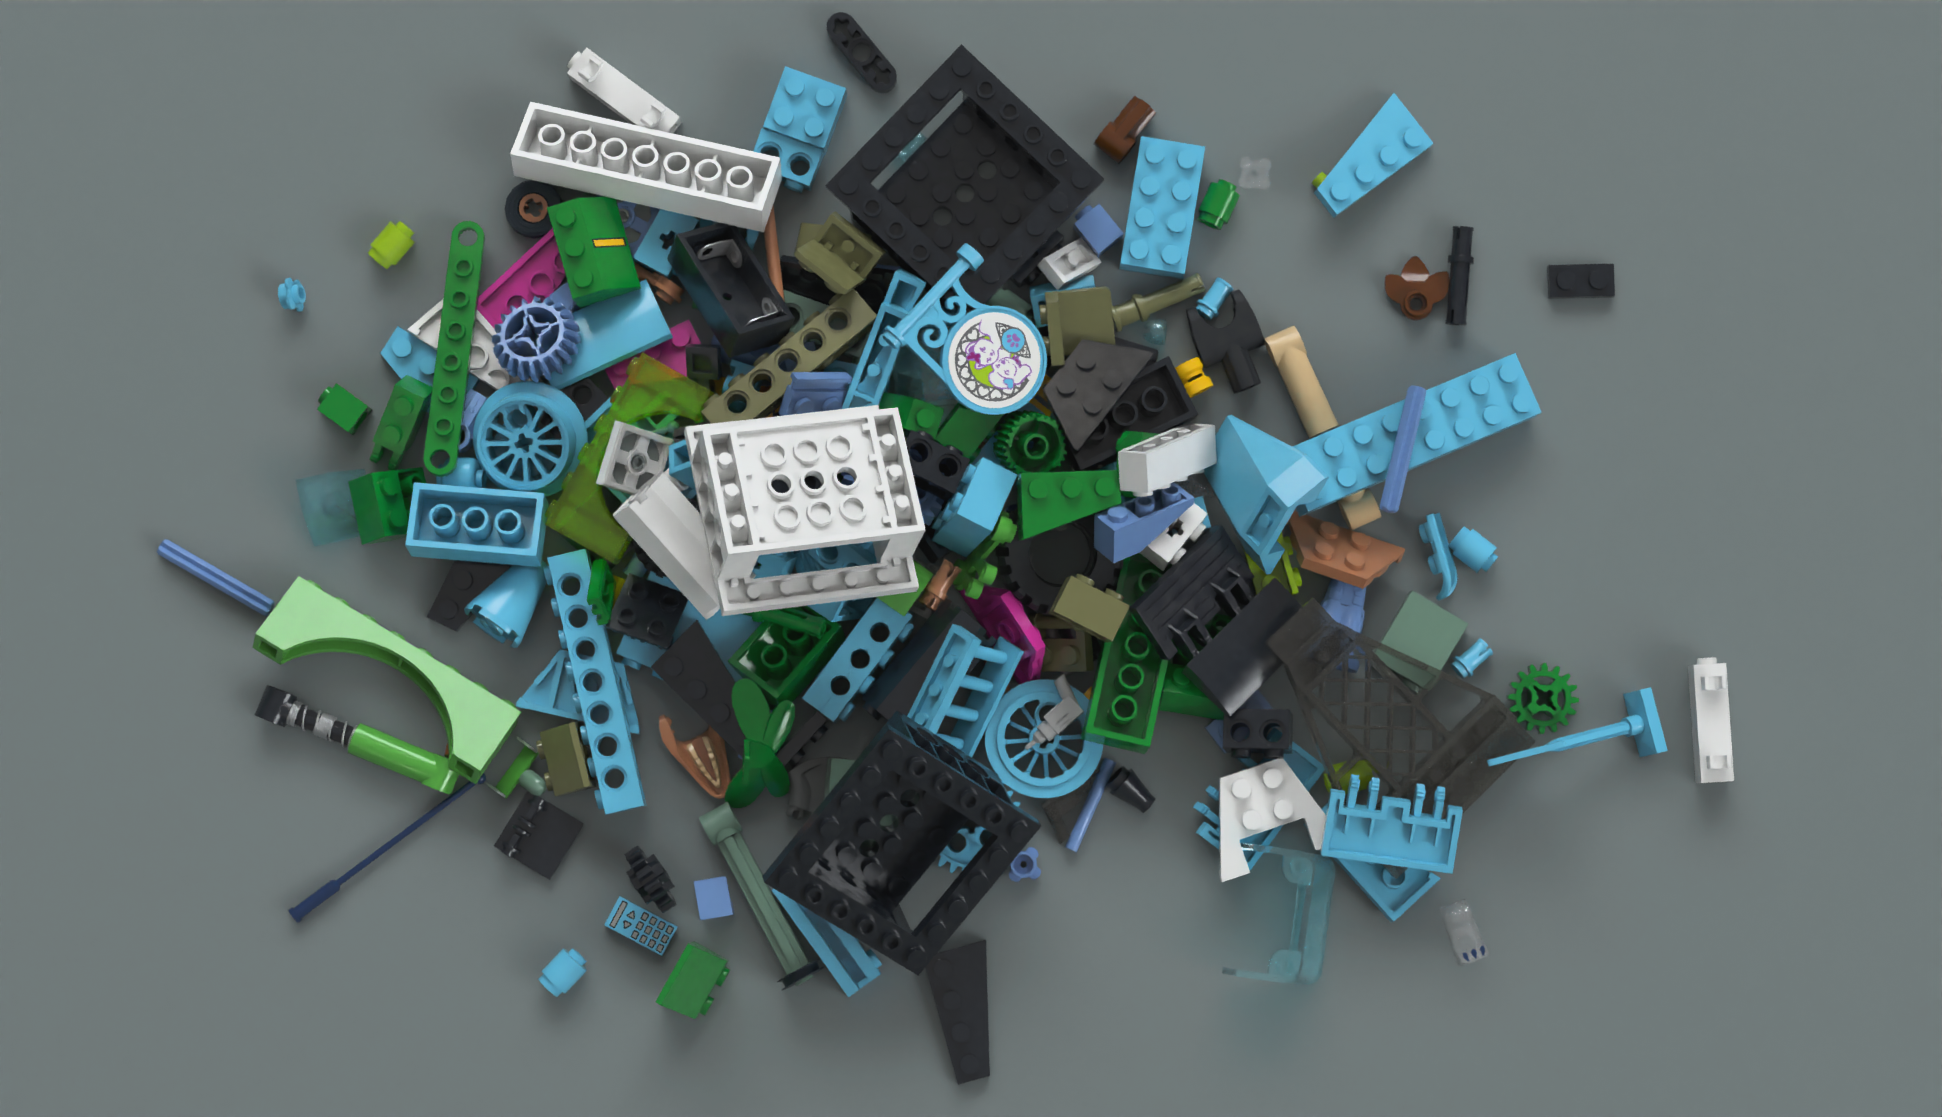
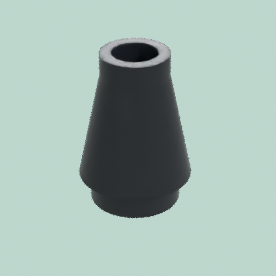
M1121 766L1106 784L1111 789L1110 793L1136 807L1142 813L1147 811L1156 799L1150 794L1132 769L1128 770L1124 766Z

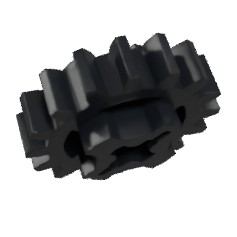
M639 846L624 854L626 860L631 865V869L626 873L634 888L647 905L652 901L655 902L662 913L677 905L669 891L675 886L667 871L654 854L646 857Z

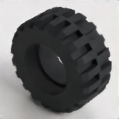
M1016 508L1009 513L1008 517L1012 519L1013 524L1017 525V531L1011 543H1000L995 548V556L998 557V572L1005 582L1003 584L1007 590H1010L1023 605L1030 607L1032 610L1049 614L1062 584L1045 581L1034 571L1029 558V548L1034 536L1019 541L1018 510ZM1102 510L1072 521L1070 524L1077 527L1085 535L1089 544V562L1081 575L1095 582L1093 587L1105 593L1106 589L1115 587L1119 580L1117 575L1119 569L1123 568L1124 560L1112 563L1094 548L1095 514L1105 511Z

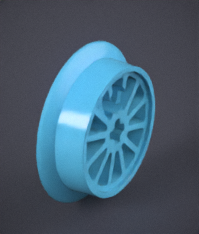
M519 381L498 389L484 402L474 423L473 446L481 469L485 470L486 476L502 490L544 493L545 496H550L567 487L579 474L587 455L588 435L579 409L562 391L542 382ZM516 409H519V411L527 416V423L524 426L516 424L513 419V413ZM544 412H546L553 418V422L540 429L537 426ZM501 413L503 414L505 426L497 423ZM558 426L561 438L545 439L544 433ZM493 429L507 436L509 440H494L492 436ZM525 437L532 438L533 444L523 445L522 439ZM544 445H561V456L543 448ZM493 446H509L510 449L497 457ZM514 454L515 456L509 469H506L501 460ZM538 454L556 463V467L552 471H548ZM521 458L523 460L524 478L515 473ZM531 460L542 475V478L532 477Z
M1032 680L1008 691L1002 696L985 730L986 753L995 773L1011 789L1034 798H1055L1079 788L1095 771L1103 751V744L1083 740L1081 753H1077L1060 745L1059 741L1081 739L1082 734L1057 735L1053 738V744L1048 743L1046 748H1040V744L1036 743L1029 750H1023L1013 758H1009L1006 745L1031 742L1033 734L1038 730L1037 726L1042 722L1039 718L1040 710L1044 706L1055 707L1062 701L1054 684L1055 680ZM1070 685L1079 706L1084 711L1073 722L1079 721L1083 731L1089 699ZM1038 701L1039 704L1035 708L1033 719L1025 705ZM1019 709L1033 727L1032 730L1011 721L1012 716ZM1008 725L1028 734L1029 737L1006 740V728ZM1055 749L1076 757L1077 761L1070 769H1067L1056 754ZM1030 751H1034L1031 762L1026 772L1023 773L1014 765V762ZM1041 754L1043 756L1044 778H1035L1030 776V773L1038 756ZM1048 754L1053 756L1063 774L1053 778L1049 777Z

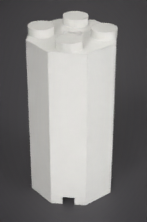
M661 471L640 487L641 490L635 495L632 494L612 515L707 620L720 609L701 514ZM753 571L750 576L751 579H754L756 577V574Z

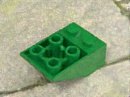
M1216 614L1205 625V628L1213 639L1233 618L1227 615ZM1188 631L1187 634L1191 638L1192 642L1195 645V648L1199 653L1204 647L1199 645L1197 641L1194 640L1195 638L1192 637L1191 633ZM1172 641L1178 652L1168 660L1159 710L1224 720V713L1182 673L1191 660L1183 656L1174 641Z

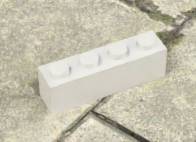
M1185 423L1118 451L1120 490L1132 491L1133 495L1137 497L1151 496L1154 490L1169 488L1170 483L1185 481L1191 474L1204 473L1205 468L1217 463L1215 425Z

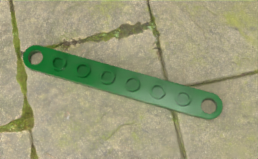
M463 221L455 226L452 231L424 450L425 467L431 474L439 477L448 476L456 469L461 441L485 235L482 228L473 221ZM463 231H475L477 241L471 246L462 245L459 242V237ZM444 451L450 456V461L444 468H436L432 465L431 459L436 452Z

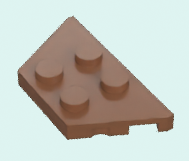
M1296 511L1293 512L1286 524L1289 525L1291 530L1289 539L1292 547L1297 551L1296 557L1301 568L1362 589L1369 585L1373 578L1384 574L1390 564L1393 562L1399 563L1405 552V548L1378 540L1361 532L1351 531L1332 522H1326L1308 515L1299 517Z

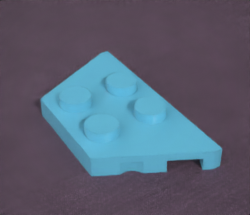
M560 649L544 671L537 676L525 694L518 699L516 707L584 722L582 712H576L573 701V694L578 693L575 680L569 681L565 662L570 661L568 651ZM579 654L583 660L592 658V656ZM614 662L630 733L640 734V725L625 664ZM597 673L589 675L585 682L586 688L590 692L598 691L602 686L601 676ZM600 705L594 709L593 719L597 724H603L609 719L610 712L606 706Z

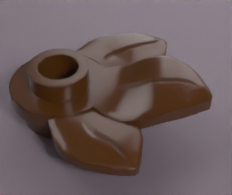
M1413 256L1404 265L1401 276L1394 274L1386 275L1385 291L1391 300L1400 304V309L1405 317L1415 321L1422 320L1430 314L1433 304L1445 298L1449 288V274L1447 271L1430 275L1422 260L1417 256ZM1418 299L1422 303V308L1420 310L1412 309L1410 306L1411 300Z

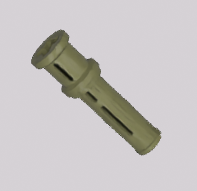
M1195 273L1190 277L1143 296L1137 293L1133 294L1130 300L1115 306L1112 305L1113 323L1116 332L1122 331V327L1138 320L1142 322L1147 321L1151 313L1204 293L1205 287L1202 286L1204 284L1200 275Z

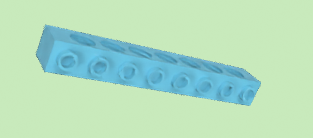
M582 549L547 557L549 565L544 566L545 578L548 586L553 585L556 597L551 598V604L555 618L561 617L563 629L558 630L562 649L568 648L570 661L565 662L569 681L575 680L578 693L573 694V701L576 712H582L585 725L580 726L583 744L590 745L592 757L587 758L591 777L597 776L599 790L594 791L598 809H604L605 815L647 806L607 628H605V624L598 626L596 621L597 615H593L591 611L592 605H589L587 602L592 571L589 551ZM570 578H577L581 585L579 592L573 596L566 595L564 592L565 582ZM577 610H584L588 615L587 623L581 628H575L571 623V616ZM587 641L592 642L595 647L593 657L588 660L581 659L578 654L579 646ZM593 673L599 674L602 678V686L596 692H590L585 685L587 677ZM600 705L606 706L610 712L609 719L603 724H597L593 719V711ZM607 737H612L617 743L616 752L611 756L603 755L600 750L602 740ZM614 769H619L624 775V782L619 788H612L607 782L608 774Z

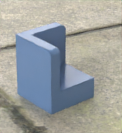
M725 876L693 881L700 920L734 915L733 902L730 900L728 882Z

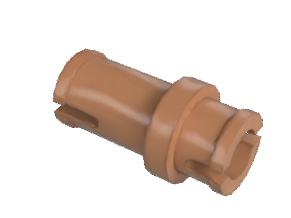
M944 559L930 584L928 583L924 588L925 592L918 602L922 605L925 604L927 608L935 612L941 601L944 602L948 598L946 593L962 570Z

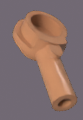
M634 262L639 280L647 279L649 284L658 289L655 293L658 298L668 305H671L673 301L678 304L681 303L682 299L680 297L684 293L682 288L663 275H659L656 272L652 274Z

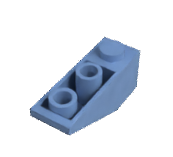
M1174 482L1170 484L1169 488L1154 490L1151 496L1137 497L1095 514L1094 548L1112 563L1140 553L1194 504V497Z

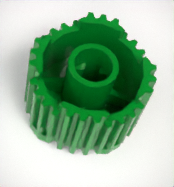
M1032 410L1014 411L1004 418L1005 423H1000L1001 428L996 429L998 435H994V438L997 439L993 443L994 455L997 459L1001 460L1000 464L1005 466V469L1015 474L1054 471V468L1057 466H1062L1060 461H1065L1063 454H1067V451L1064 450L1066 443L1062 442L1065 439V436L1061 435L1063 430L1058 428L1060 425L1056 423V420L1047 415ZM1030 440L1034 442V445L1031 449L1027 448V444Z

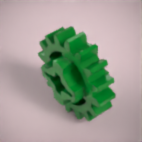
M1542 663L1539 671H1537L1534 665L1528 666V675L1522 671L1517 673V677L1520 680L1519 683H1509V686L1515 692L1514 694L1506 695V699L1514 701V705L1508 709V712L1517 711L1519 715L1514 722L1516 724L1523 721L1527 722L1525 726L1526 731H1531L1534 726H1537L1538 734H1544L1545 728L1548 726L1552 733L1557 732L1556 723L1559 722L1561 725L1567 726L1569 723L1565 718L1566 714L1572 716L1576 714V711L1570 708L1573 703L1579 702V698L1571 697V692L1576 690L1577 686H1568L1566 683L1570 678L1569 673L1563 676L1558 675L1560 671L1559 666H1555L1551 671H1548L1547 663ZM1547 677L1553 681L1548 685H1540L1533 678ZM1523 688L1527 693V704L1524 707L1521 701ZM1560 691L1563 692L1564 697L1562 709L1558 705V693ZM1537 692L1540 694L1548 693L1549 696L1546 699L1548 706L1546 704L1537 705L1536 701L1539 699L1536 694ZM1537 712H1544L1551 719L1541 721L1532 718V716Z

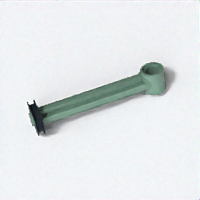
M726 802L700 816L699 820L712 844L719 847L786 973L785 977L777 981V983L782 981L785 985L782 990H785L793 985H801L813 978V974L819 972L825 966L819 967L817 962L820 959L809 962L769 885L764 883L763 874L740 833L743 829L730 804Z

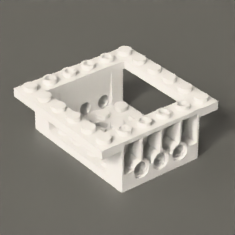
M878 405L685 427L684 435L722 616L917 592L919 584L912 555L925 532V525L898 407L879 410ZM841 472L849 473L853 477L854 483L852 485L841 484L837 479V474ZM814 476L820 480L822 487L811 489L805 484L804 478ZM782 480L788 485L789 491L778 493L772 488L771 482ZM873 542L877 564L751 579L750 577L759 555Z

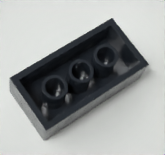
M1168 356L1145 367L1078 454L1073 452L1071 443L1064 430L1061 433L1062 436H1065L1062 442L1066 443L1064 450L1067 451L1066 455L1074 471H1089L1117 457L1116 444L1125 431L1161 434L1193 421L1198 413ZM1053 411L1049 417L1057 421L1056 414Z

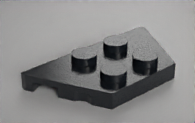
M1082 339L1065 361V365L1060 367L1045 386L1043 394L1049 406L1052 407L1056 414V419L1069 439L1074 453L1078 454L1152 360L1153 354L1150 351Z

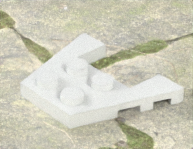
M1283 758L1274 759L1219 778V878L1221 882L1250 873L1240 839L1302 818L1304 819L1313 849L1315 851L1321 849L1326 815Z

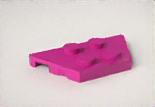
M984 586L977 600L966 596L964 588L961 591L958 590L980 625L987 630L986 634L989 638L993 636L998 640L999 636L1004 637L1024 651L1013 673L1017 683L1020 685L1032 680H1039L1046 645L1038 628L1032 625L1025 614L1022 603L1007 589Z

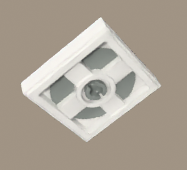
M615 420L596 484L635 495L648 480L659 472H664L669 456V445H672L673 439Z

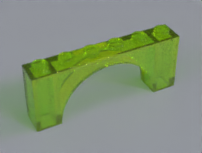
M643 352L639 358L634 357L626 370V374L629 377L623 387L619 385L610 398V403L613 404L607 415L602 414L597 420L593 430L597 432L590 444L586 442L577 457L580 461L575 472L570 471L566 475L561 485V488L564 489L558 501L554 499L545 513V517L548 518L545 525L616 565L619 564L632 541V537L614 520L606 506L602 485L596 484L615 420L632 425L650 416L670 414L684 416L699 422L702 417L701 411L704 409L702 407L703 404L714 395L711 390Z

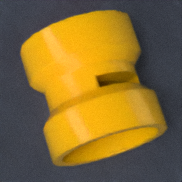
M1195 357L1175 367L1190 398L1214 386L1210 377L1206 376L1202 370L1204 365L1200 357Z

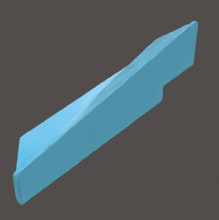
M899 268L893 275L842 409L879 406L901 349V346L898 349H894L883 339L884 328L888 325L894 329L914 307L926 286V282L905 269Z

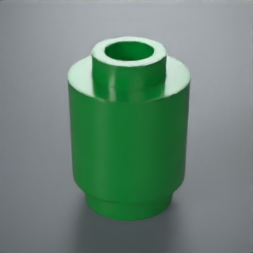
M1219 179L1218 183L1211 182L1198 209L1200 214L1197 220L1213 229L1221 230L1223 224L1228 223L1240 197L1235 192L1237 187L1222 179Z

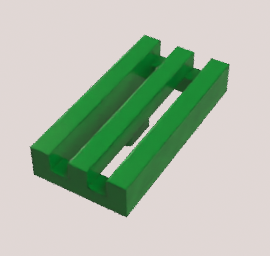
M604 558L593 561L587 602L589 605H592L591 611L593 615H597L596 621L598 626L607 624L611 620L616 581Z

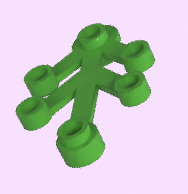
M1002 510L993 531L968 555L967 559L964 561L957 559L953 565L962 570L954 580L953 585L955 589L960 591L964 588L965 595L977 600L982 593L984 583L991 585L996 578L998 567L987 563L985 559L1000 543H1011L1016 534L1017 525L1013 524L1012 519L1008 518V512ZM976 572L979 575L978 579L975 578Z

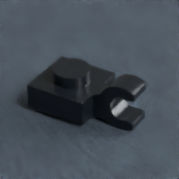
M688 344L686 346L687 379H697L696 394L697 401L706 402L711 396L716 394L714 380H719L722 377L721 345Z

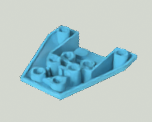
M1228 415L1216 434L1217 463L1205 468L1204 474L1245 552L1268 575L1272 573L1285 551L1276 540L1298 505L1314 502L1329 476L1307 454L1233 415Z

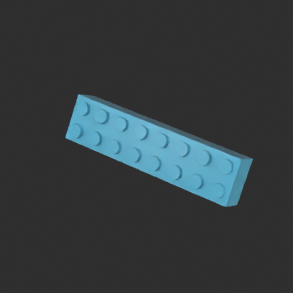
M1516 353L1426 390L1408 471L1528 421L1542 413ZM1405 399L1292 446L1307 454L1329 476L1314 502L1296 507L1299 517L1386 481Z

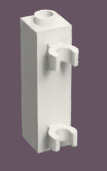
M587 47L582 54L577 52L567 65L570 69L567 72L569 78L628 123L673 134L682 123L677 114Z
M1716 657L1697 658V665L1688 666L1695 783L1734 781L1726 663H1717Z

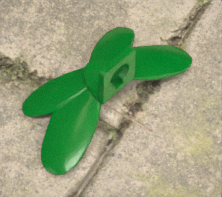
M748 678L740 679L733 686L731 698L737 722L746 739H744L742 768L732 778L725 792V802H728L732 808L747 807L755 801L765 787L774 797H783L788 793L790 787L788 773L783 763L775 754L786 740L795 718V706L792 701L783 700L770 712L766 698L756 682Z

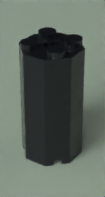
M946 598L862 696V699L866 702L862 706L863 709L877 721L882 716L888 721L896 710L907 716L952 624L962 626L982 640L981 646L992 648L997 640L993 636L989 640L984 638L987 630L960 607L956 606L953 610L950 609L952 601ZM973 658L966 675H969L982 659Z

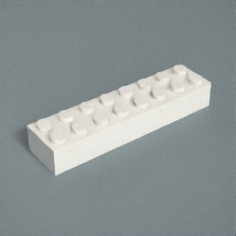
M534 102L529 104L510 153L513 173L517 177L759 232H764L782 181L780 157Z

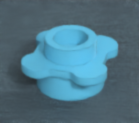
M286 278L285 283L279 285L278 298L281 306L284 309L292 310L296 308L298 312L303 311L306 293L299 280L292 281L291 278Z

